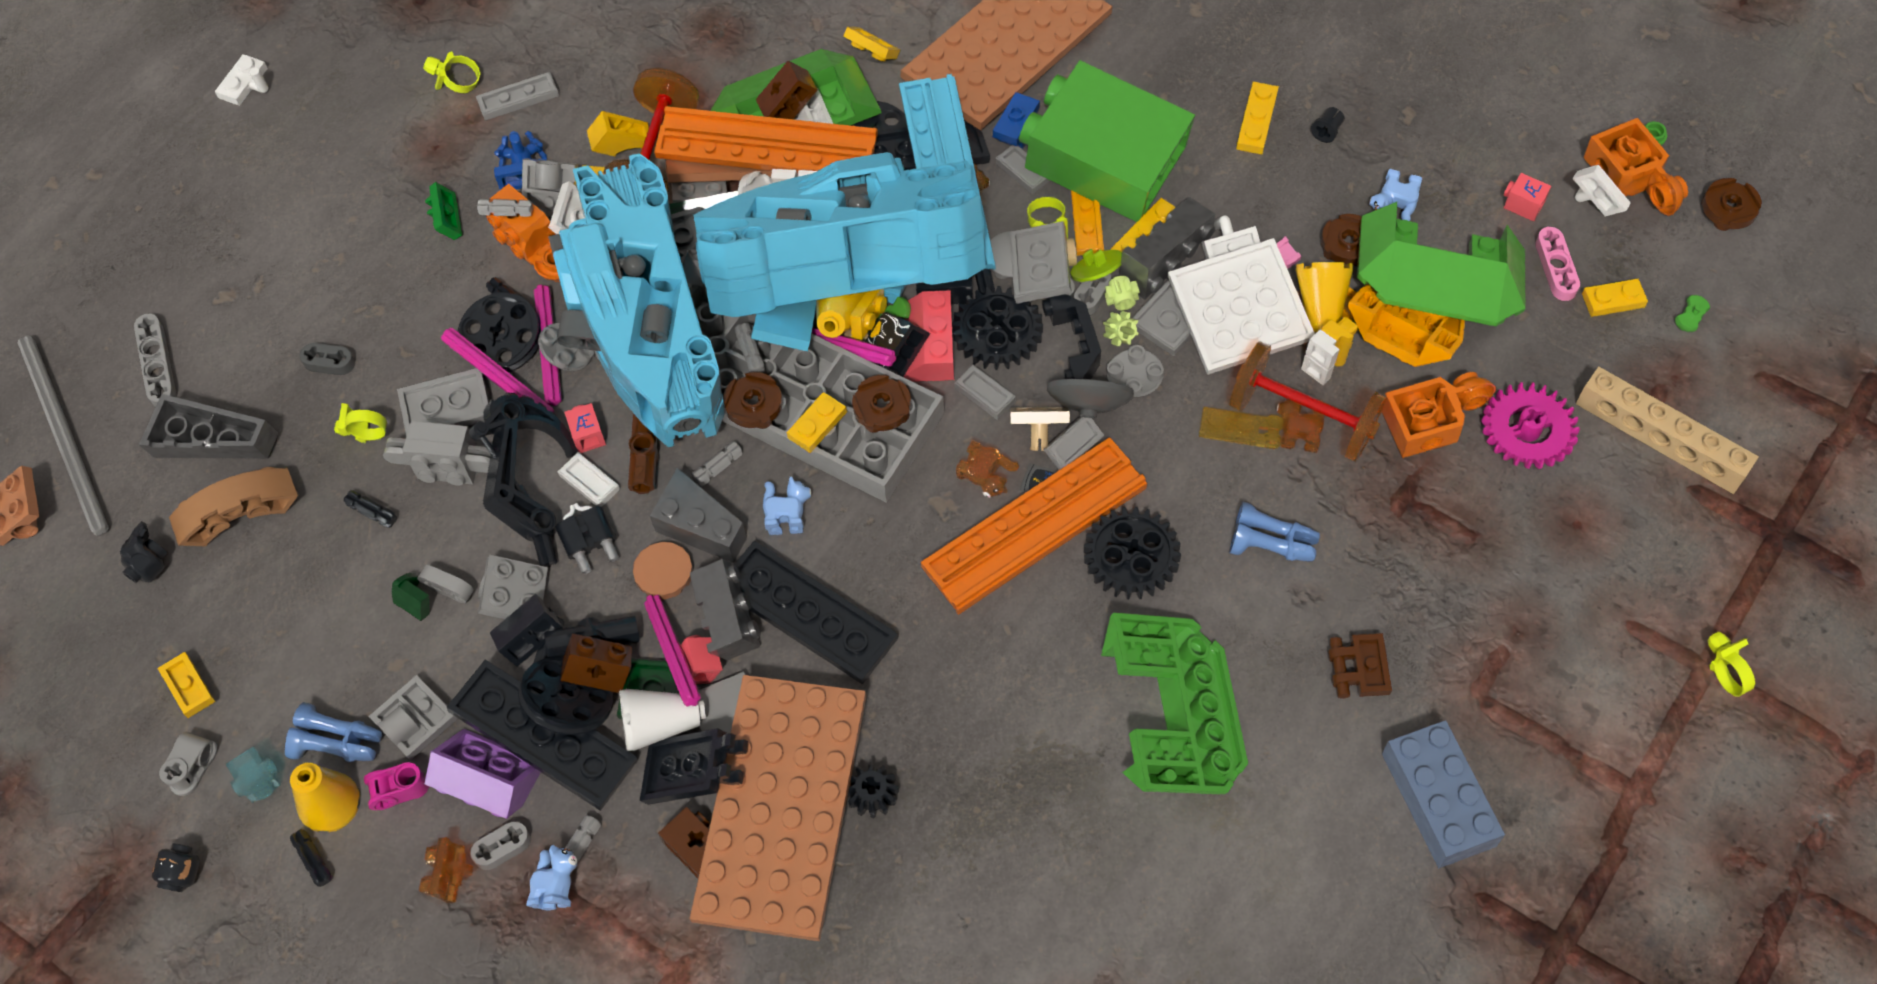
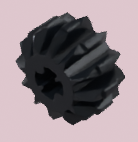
M870 762L868 764V771L864 772L861 767H857V776H851L848 805L850 808L858 807L857 813L860 816L869 810L870 817L874 819L876 817V810H880L882 814L886 815L888 813L886 805L895 806L896 798L893 795L899 793V787L893 784L896 781L893 773L886 775L887 771L884 765L875 771L874 765ZM870 787L876 788L875 794H868Z

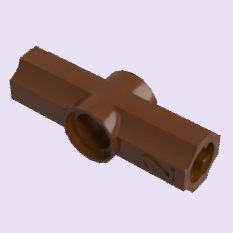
M634 413L632 436L628 443L630 449L628 488L630 491L638 494H648L655 489L656 462L659 458L657 450L658 438L641 423ZM643 448H648L646 451L639 452Z

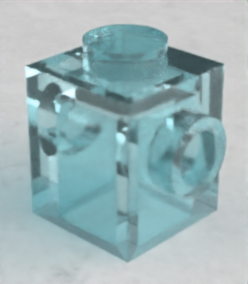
M254 746L226 763L234 780L230 781L232 788L239 797L245 795L252 803L267 798L273 793L274 789L280 786L275 777L279 773L276 765L270 757L265 759Z

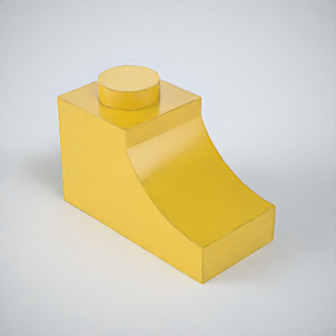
M601 111L587 130L591 150L615 157L621 151L642 148L649 126L648 122Z

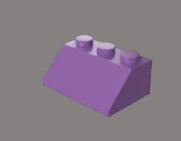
M462 729L431 751L425 785L435 788L440 793L459 798L468 805L485 809L494 816L507 819L523 806L541 772L494 741Z

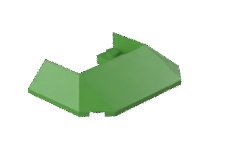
M819 49L790 61L808 70L816 88L819 89L833 124L850 126L881 114V109L853 56ZM785 63L725 86L710 111L763 116L756 98Z
M1397 202L1362 216L1360 222L1357 278L1364 285L1369 283L1377 291L1376 297L1384 304L1495 327L1504 323L1505 319L1513 314L1517 316L1524 312L1526 308L1525 249L1508 225H1506L1500 240L1472 234L1469 241V255L1418 245V223L1396 219Z
M1113 613L1110 616L1101 656L1115 657L1118 675L1157 677L1167 730L1134 729L1129 733L1134 764L1122 773L1143 792L1228 793L1234 785L1233 782L1248 765V759L1224 648L1216 640L1211 642L1199 631L1202 627L1193 619Z

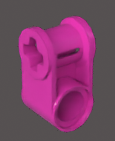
M411 762L368 773L364 777V783L369 787V809L385 810L397 804L424 796L429 789V786L425 785L426 775L418 766ZM416 776L412 784L406 785L409 778Z

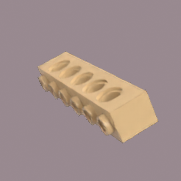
M1601 367L1596 369L1576 402V405L1732 494L1737 491L1759 458L1754 453Z

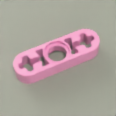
M1545 227L1539 232L1535 246L1551 292L1559 300H1572L1579 290L1580 280L1565 238L1559 229ZM1552 259H1559L1564 263L1565 267L1556 268L1550 261Z

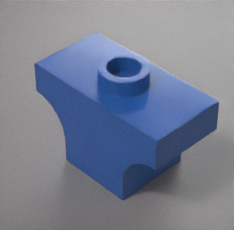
M1015 92L993 129V137L998 139V141L1009 145H1018L1023 149L1025 144L1019 141L1022 127L1032 112H1038L1040 101Z

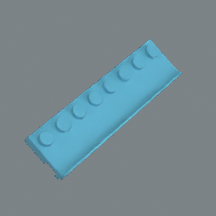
M947 74V78L936 80L925 78L899 83L916 169L968 161L971 169L972 185L974 189L979 190L955 76ZM981 201L985 227L983 240L986 269L995 270V261Z

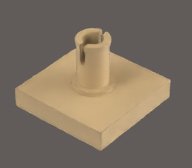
M1010 407L1011 424H1030V450L1038 451V439L1040 438L1041 451H1044L1043 449L1048 445V424L1070 423V411L1066 407Z

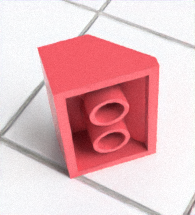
M951 290L923 291L908 300L911 305V313L909 318L904 320L928 331L930 335L905 373L904 378L912 382L954 380Z

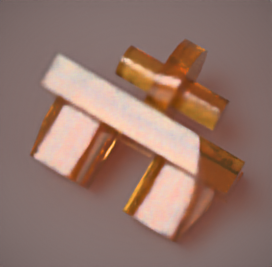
M448 837L439 838L438 845L427 847L425 854L426 864L434 868L432 876H424L421 879L419 891L446 903H455L458 886L462 885L463 877L473 875L474 870L472 865L465 863L467 856L464 853L465 847L451 842Z

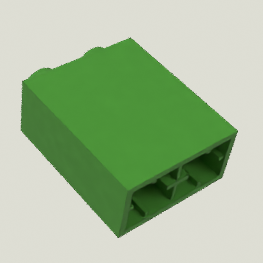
M1079 60L1068 78L1059 74L1053 78L1044 98V104L1049 106L1043 116L1035 112L1028 116L1022 127L1019 141L1028 145L1026 169L1071 191L1077 192L1092 201L1097 200L1100 205L1137 222L1148 211L1185 150L1195 114Z

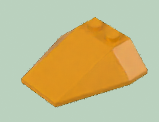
M1370 284L1362 287L1349 301V310L1364 341L1414 367L1451 359L1463 342L1465 320L1384 304L1376 297L1377 291Z

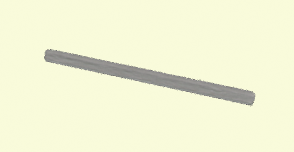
M26 335L24 338L18 339V346L90 530L94 535L100 536L108 531L109 526L36 342L32 336Z

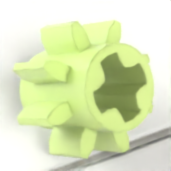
M1127 276L1114 277L1109 281V286L1105 287L1106 293L1104 295L1107 305L1114 304L1117 310H1128L1136 304L1135 300H1139L1138 293L1140 291L1137 281L1130 282Z
M1122 311L1120 315L1111 312V317L1106 322H1103L1106 331L1103 336L1112 339L1111 344L1120 346L1122 342L1131 345V340L1135 335L1139 334L1136 327L1138 320L1130 318L1129 312Z

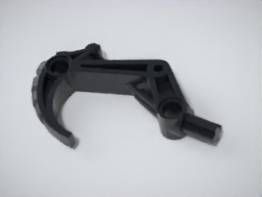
M507 392L495 401L492 399L486 405L483 412L484 422H477L469 431L471 438L476 441L481 439L491 454L483 505L488 512L528 541H533L540 566L549 567L557 563L551 541V536L554 535L553 528L556 524V518L552 511L534 501L525 487L519 485L515 480L517 430L536 429L550 435L560 444L567 458L573 457L578 451L567 428L552 411L547 410L545 405L540 402L538 404L535 403L531 397L522 395L519 398L517 394ZM494 434L493 443L491 445L486 436ZM534 520L540 524L541 528L535 524Z

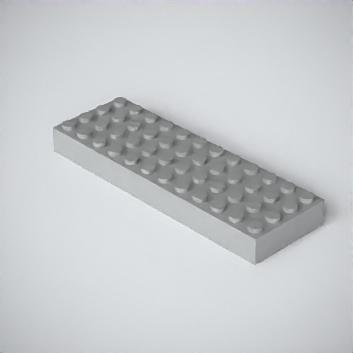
M688 283L702 334L708 337L712 343L719 367L721 391L724 396L725 389L735 378L739 380L745 377L746 373H750L736 336L735 327L739 324L748 323L751 331H753L756 314L729 317L711 313L705 284L699 286ZM812 333L808 352L755 340L760 357L764 363L765 370L762 373L772 377L781 391L783 399L782 409L776 419L772 421V424L765 429L745 428L729 420L726 408L722 421L887 503L943 417V396ZM876 375H887L889 379L897 382L898 380L902 381L907 386L911 396L910 416L907 422L889 431H878L876 433L867 431L865 426L856 419L852 405L853 395L855 396L860 383ZM825 392L845 405L847 413L817 447L809 453L788 439L786 432L815 400ZM753 396L752 399H746V401L749 402L750 405H754L759 402L758 396ZM881 398L877 400V405L875 406L883 408L890 402H884Z

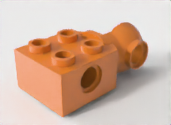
M1638 118L1591 136L1584 159L1590 166L1599 165L1625 196H1633L1646 191L1654 206L1667 216L1675 214L1682 205L1683 199L1688 196V187L1685 180L1681 176L1667 174L1664 170L1669 154Z
M509 183L490 198L491 202H493V199L516 200L517 203H519V200H528ZM532 203L533 212L530 217H523L520 214H517V216H494V213L486 216L488 222L494 228L492 234L500 244L506 243L518 259L524 258L531 265H534V269L541 277L560 282L548 236L556 234L548 228L550 220L543 211Z
M1468 372L1457 377L1453 381V385L1438 377L1386 392L1381 411L1402 458L1457 443L1465 418L1462 410L1470 411L1485 405L1495 393L1496 386L1489 380L1478 377L1476 372Z

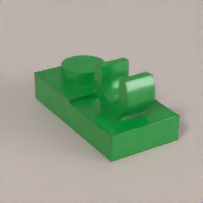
M435 182L429 186L430 196L425 200V203L432 207L427 211V214L433 217V225L437 232L456 240L462 236L456 194Z

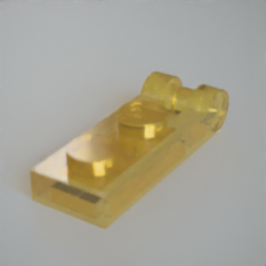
M1204 407L1199 437L1277 449L1281 444L1279 431L1283 429L1284 419L1277 415L1265 417ZM1259 429L1268 430V432L1260 434Z

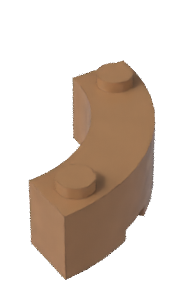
M265 467L261 470L238 474L209 485L187 500L182 501L178 508L170 515L169 519L178 546H207L214 537L230 527V521L238 517L247 515L248 518H254L268 514H285L298 497L288 468Z

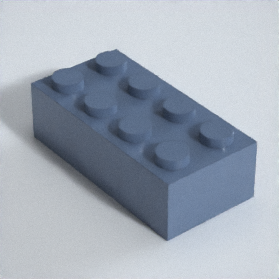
M1446 720L1388 741L1382 756L1438 869L1498 846L1505 834Z

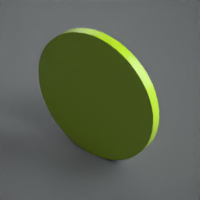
M1089 249L1083 254V259L1071 269L1072 279L1078 282H1087L1114 272L1121 266L1122 252L1119 250L1102 251L1100 249L1093 253V250Z

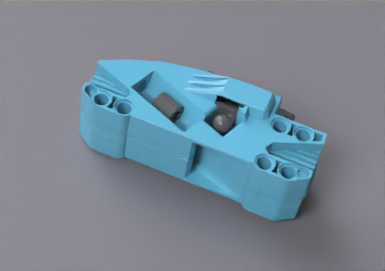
M888 152L835 161L812 174L755 188L719 202L693 215L697 233V242L695 244L702 283L706 286L710 312L729 317L769 312L775 309L776 306L910 284L925 283L934 285L965 280L986 268L983 240L985 227L980 193L972 185L971 169L968 161L904 171L901 159L894 158Z
M638 153L629 156L630 164L628 169L623 165L621 169L614 167L613 171L606 169V174L598 171V175L588 165L573 169L584 219L572 222L568 229L560 230L559 234L548 236L568 309L561 314L556 341L568 348L595 350L619 397L645 427L667 447L674 446L673 439H675V435L681 438L683 435L697 434L700 429H702L706 438L717 435L725 414L719 367L712 343L708 337L702 334L675 243L668 194L661 171L658 166Z

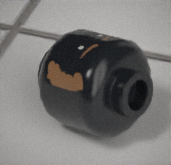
M173 843L171 849L164 848L158 852L151 874L152 879L158 882L156 887L183 892L184 888L191 887L194 884L200 859L197 855L191 854L192 847Z

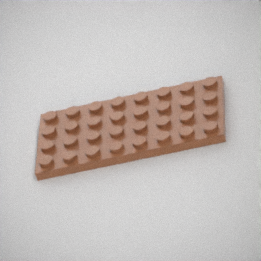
M982 0L902 68L900 77L908 82L925 78L936 80L947 78V74H952V76H955L964 120L982 130L1007 107L1015 92L1022 94L1110 16L1113 6L1103 0Z
M743 675L731 733L736 735L735 740L744 739L748 741L747 753L740 755L727 753L726 763L731 765V771H744L743 783L739 785L719 784L690 914V921L692 923L820 942L866 702V691Z

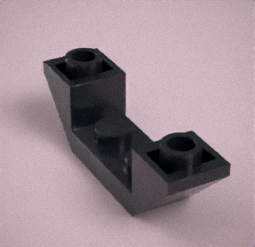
M1067 294L1048 297L1042 300L1045 317L1050 316L1053 326L1071 322L1074 335L1079 334L1080 341L1078 342L1080 355L1068 358V369L1064 370L1065 379L1091 380L1100 366L1101 348L1087 305Z

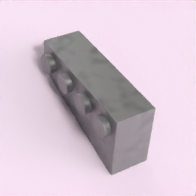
M1188 197L1168 213L1165 223L1158 221L1153 226L1148 237L1142 234L1136 239L1135 243L1137 245L1133 249L1127 246L1122 250L1120 276H1127L1130 282L1137 281L1140 291L1138 296L1146 300L1152 293L1155 294L1163 286L1164 280L1168 277V272L1179 269L1185 258H1191L1197 251L1198 245L1213 235L1215 231V213Z
M161 394L139 446L154 458L268 459L278 432L264 419Z

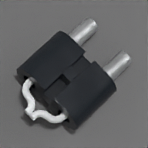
M578 503L571 505L570 512L563 517V521L555 526L570 560L576 559L582 574L592 571L585 555L591 553L590 550L594 548H604L609 562L618 560L619 556L613 545L617 537L602 506L593 508L591 506L580 507ZM575 509L583 511L581 516L576 518L572 516Z

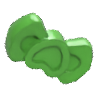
M1698 295L1689 296L1686 300L1687 307L1683 314L1675 317V323L1680 330L1686 332L1696 331L1703 316L1710 309L1708 301Z
M897 297L894 304L889 305L884 312L907 319L911 313V305L907 299Z

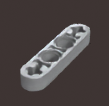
M144 314L136 319L134 331L146 396L152 405L156 407L160 399L158 398L160 397V389L157 386L163 388L165 391L163 394L177 397L164 327L154 314ZM149 325H151L150 331L153 336H149L146 332ZM160 345L156 353L146 354L149 347ZM155 368H164L161 375L151 377V372Z

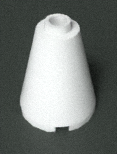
M635 689L619 691L627 751H635L700 726V719H706L703 700L698 701L699 704L697 706L690 705L687 707L683 704L679 693Z

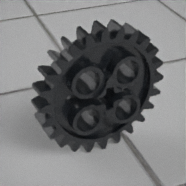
M997 286L996 292L993 293L989 287H986V294L984 295L976 290L975 299L966 296V305L959 304V312H954L952 331L953 341L957 342V350H963L965 359L973 356L974 365L980 360L983 361L984 369L990 363L994 364L995 370H998L999 365L1002 363L1009 369L1011 361H1014L1019 366L1020 357L1022 356L1029 360L1030 351L1036 352L1037 343L1042 342V314H1038V306H1031V301L1016 303L1011 287L1007 289L1006 293L1002 292L1000 286ZM999 343V344H1002V345H1000V346H994L993 344Z
M1122 507L1121 515L1118 516L1114 510H1111L1110 519L1100 516V525L1092 524V533H1087V543L1084 544V553H1086L1084 555V564H1090L1088 566V575L1096 574L1094 577L1095 584L1104 581L1103 591L1106 592L1113 587L1115 588V597L1121 591H1124L1127 600L1130 599L1132 592H1136L1138 598L1142 599L1143 591H1147L1151 596H1154L1155 586L1163 591L1165 589V581H1173V573L1178 572L1179 564L1177 562H1180L1181 553L1177 552L1180 550L1181 543L1175 541L1176 531L1168 532L1169 522L1160 524V514L1152 519L1149 517V509L1143 515H1140L1138 507L1134 508L1132 514H1128L1127 509ZM1126 533L1129 535V537L1120 538L1117 536V534ZM1152 542L1157 544V547L1149 548L1145 544ZM1116 558L1120 562L1110 563L1107 561V559ZM1142 567L1147 569L1148 572L1138 573L1135 569Z

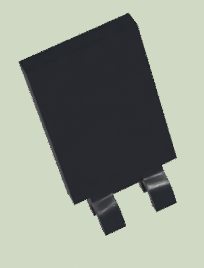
M717 728L671 737L649 745L640 801L650 805L718 793L719 784H742L744 771H731V765L726 763L727 753L734 755L746 754L748 741L744 739L735 740L736 735L733 733L726 734L727 732Z

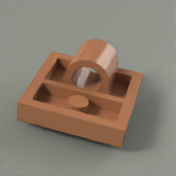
M21 465L0 483V545L2 546L12 538L26 539L36 535L38 532L37 518L39 517L32 468Z

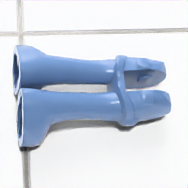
M1242 502L1236 520V530L1231 542L1230 554L1241 555L1248 547L1252 546L1273 551L1291 561H1314L1317 550L1310 545L1319 542V532L1297 522L1293 524L1275 519L1259 512L1252 504ZM1251 527L1261 528L1285 536V539L1277 538L1256 531L1254 529H1251Z
M303 702L296 709L293 716L295 728L291 727L288 730L285 756L288 759L296 760L302 758L306 750H314L342 757L347 762L373 761L376 751L359 744L361 740L380 742L382 732L365 725L361 721L349 722L318 713L314 705ZM303 730H322L343 735L344 738L343 740H337Z

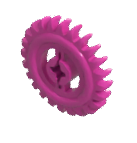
M1522 382L1519 383L1516 392L1512 389L1511 384L1506 389V395L1503 394L1501 389L1498 390L1496 399L1492 396L1489 399V405L1485 406L1483 410L1485 416L1481 420L1485 426L1482 432L1484 435L1489 436L1486 442L1489 445H1496L1493 451L1496 454L1503 452V460L1505 461L1512 458L1515 466L1523 462L1525 468L1530 469L1532 463H1534L1536 468L1542 469L1544 463L1551 467L1554 466L1555 460L1558 462L1564 461L1565 455L1571 454L1573 446L1578 442V437L1576 436L1580 428H1573L1579 420L1577 416L1569 418L1574 411V407L1563 409L1567 398L1559 402L1555 401L1558 393L1557 390L1551 395L1546 396L1547 386L1544 385L1538 393L1535 391L1534 382L1531 383L1528 391H1525ZM1522 411L1517 424L1509 427L1510 417ZM1550 427V436L1545 441L1535 444L1523 442L1537 440L1543 429Z

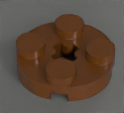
M1734 178L1719 179L1710 185L1702 198L1701 204L1704 213L1714 222V226L1721 231L1742 229L1755 221L1759 214L1762 200L1752 185L1736 183L1737 179ZM1727 200H1729L1731 203H1736L1737 206H1729L1727 204Z
M1342 214L1339 215L1338 219L1332 222L1330 220L1326 223L1321 236L1323 255L1326 259L1344 262V265L1352 263L1358 267L1360 222L1362 216ZM1351 236L1354 243H1347L1343 239Z
M760 372L746 373L745 377L739 380L735 378L728 384L723 396L729 420L745 428H768L779 415L783 405L782 394L776 385V381L769 375ZM753 396H758L759 402L757 404L750 405L746 401V399H752Z
M887 375L869 377L860 383L855 396L853 395L854 415L859 423L864 425L869 432L876 433L878 431L895 429L909 419L911 409L910 392L902 381L898 380L897 382L889 379ZM881 398L884 402H890L883 408L875 406L877 405V400Z

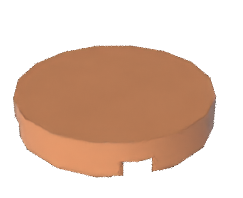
M659 542L649 545L639 553L633 567V575L638 588L646 593L647 596L659 595L664 600L679 595L682 589L691 582L690 572L693 571L688 553L683 547L670 542Z

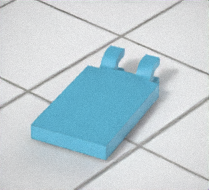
M816 300L776 306L775 309L769 312L756 314L751 339L808 352Z

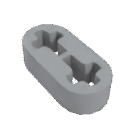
M1111 274L1096 280L1082 282L1076 290L1073 298L1084 302L1088 296H1091L1090 302L1086 303L1090 315L1097 311L1104 300L1105 287L1109 286ZM1099 279H1103V282L1100 281V282L1098 283V285L1096 286V288H1095V287H1094V281H1098Z
M425 565L417 577L419 582L427 588L464 604L474 591L473 587L464 580L430 565Z
M507 823L475 842L471 848V858L480 869H494L526 850L531 840L530 833L522 823ZM512 832H516L519 835L520 841L516 844L510 841V834ZM485 848L491 851V858L489 860H485L482 857V850Z

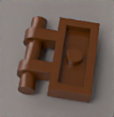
M1383 633L1352 635L1350 639L1351 646L1343 647L1341 637L1330 639L1331 649L1328 651L1329 661L1333 662L1335 675L1332 676L1333 687L1337 688L1338 698H1349V686L1352 685L1358 686L1359 697L1391 694L1392 686ZM1346 660H1354L1355 672L1346 671Z

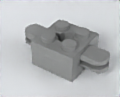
M411 421L406 439L392 437L387 439L383 458L390 463L410 465L417 479L423 482L443 481L460 486L463 484H474L477 472L488 473L491 454L486 447L477 446L475 440L469 434L468 426Z

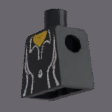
M884 312L880 318L876 319L873 329L868 331L870 334L865 342L894 350L897 357L892 366L878 365L904 377L930 333L909 321Z

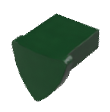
M406 573L392 583L393 603L422 621L429 615V595L417 587L419 584L417 574Z

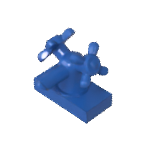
M512 131L509 137H502V144L494 152L500 158L499 167L494 168L495 178L500 190L508 183L515 189L522 188L523 159H532L531 155L537 152L541 157L538 160H547V155L543 151V143L534 138L530 131L525 132L526 137L530 141V144L524 147L519 134L516 131ZM508 140H510L512 148L508 147ZM506 158L511 159L510 165H505Z

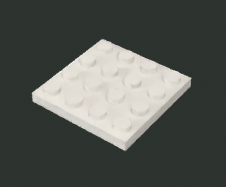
M1274 238L1168 272V279L1207 375L1307 343L1315 335Z

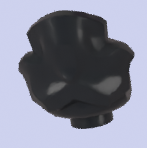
M143 521L134 528L130 537L120 549L121 563L125 567L122 573L134 583H137L139 580L151 583L164 569L163 559L168 554L159 544L148 539L147 524Z

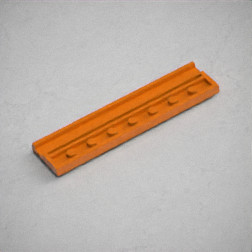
M665 106L663 125L660 126L654 153L656 158L770 171L772 169L796 170L797 173L799 170L818 171L835 161L873 155L878 129Z
M1109 437L921 561V568L959 615L1092 526L1093 523L1098 522L1100 516L1105 517L1111 510L1117 509L1147 488L1146 478L1135 470L1129 458Z

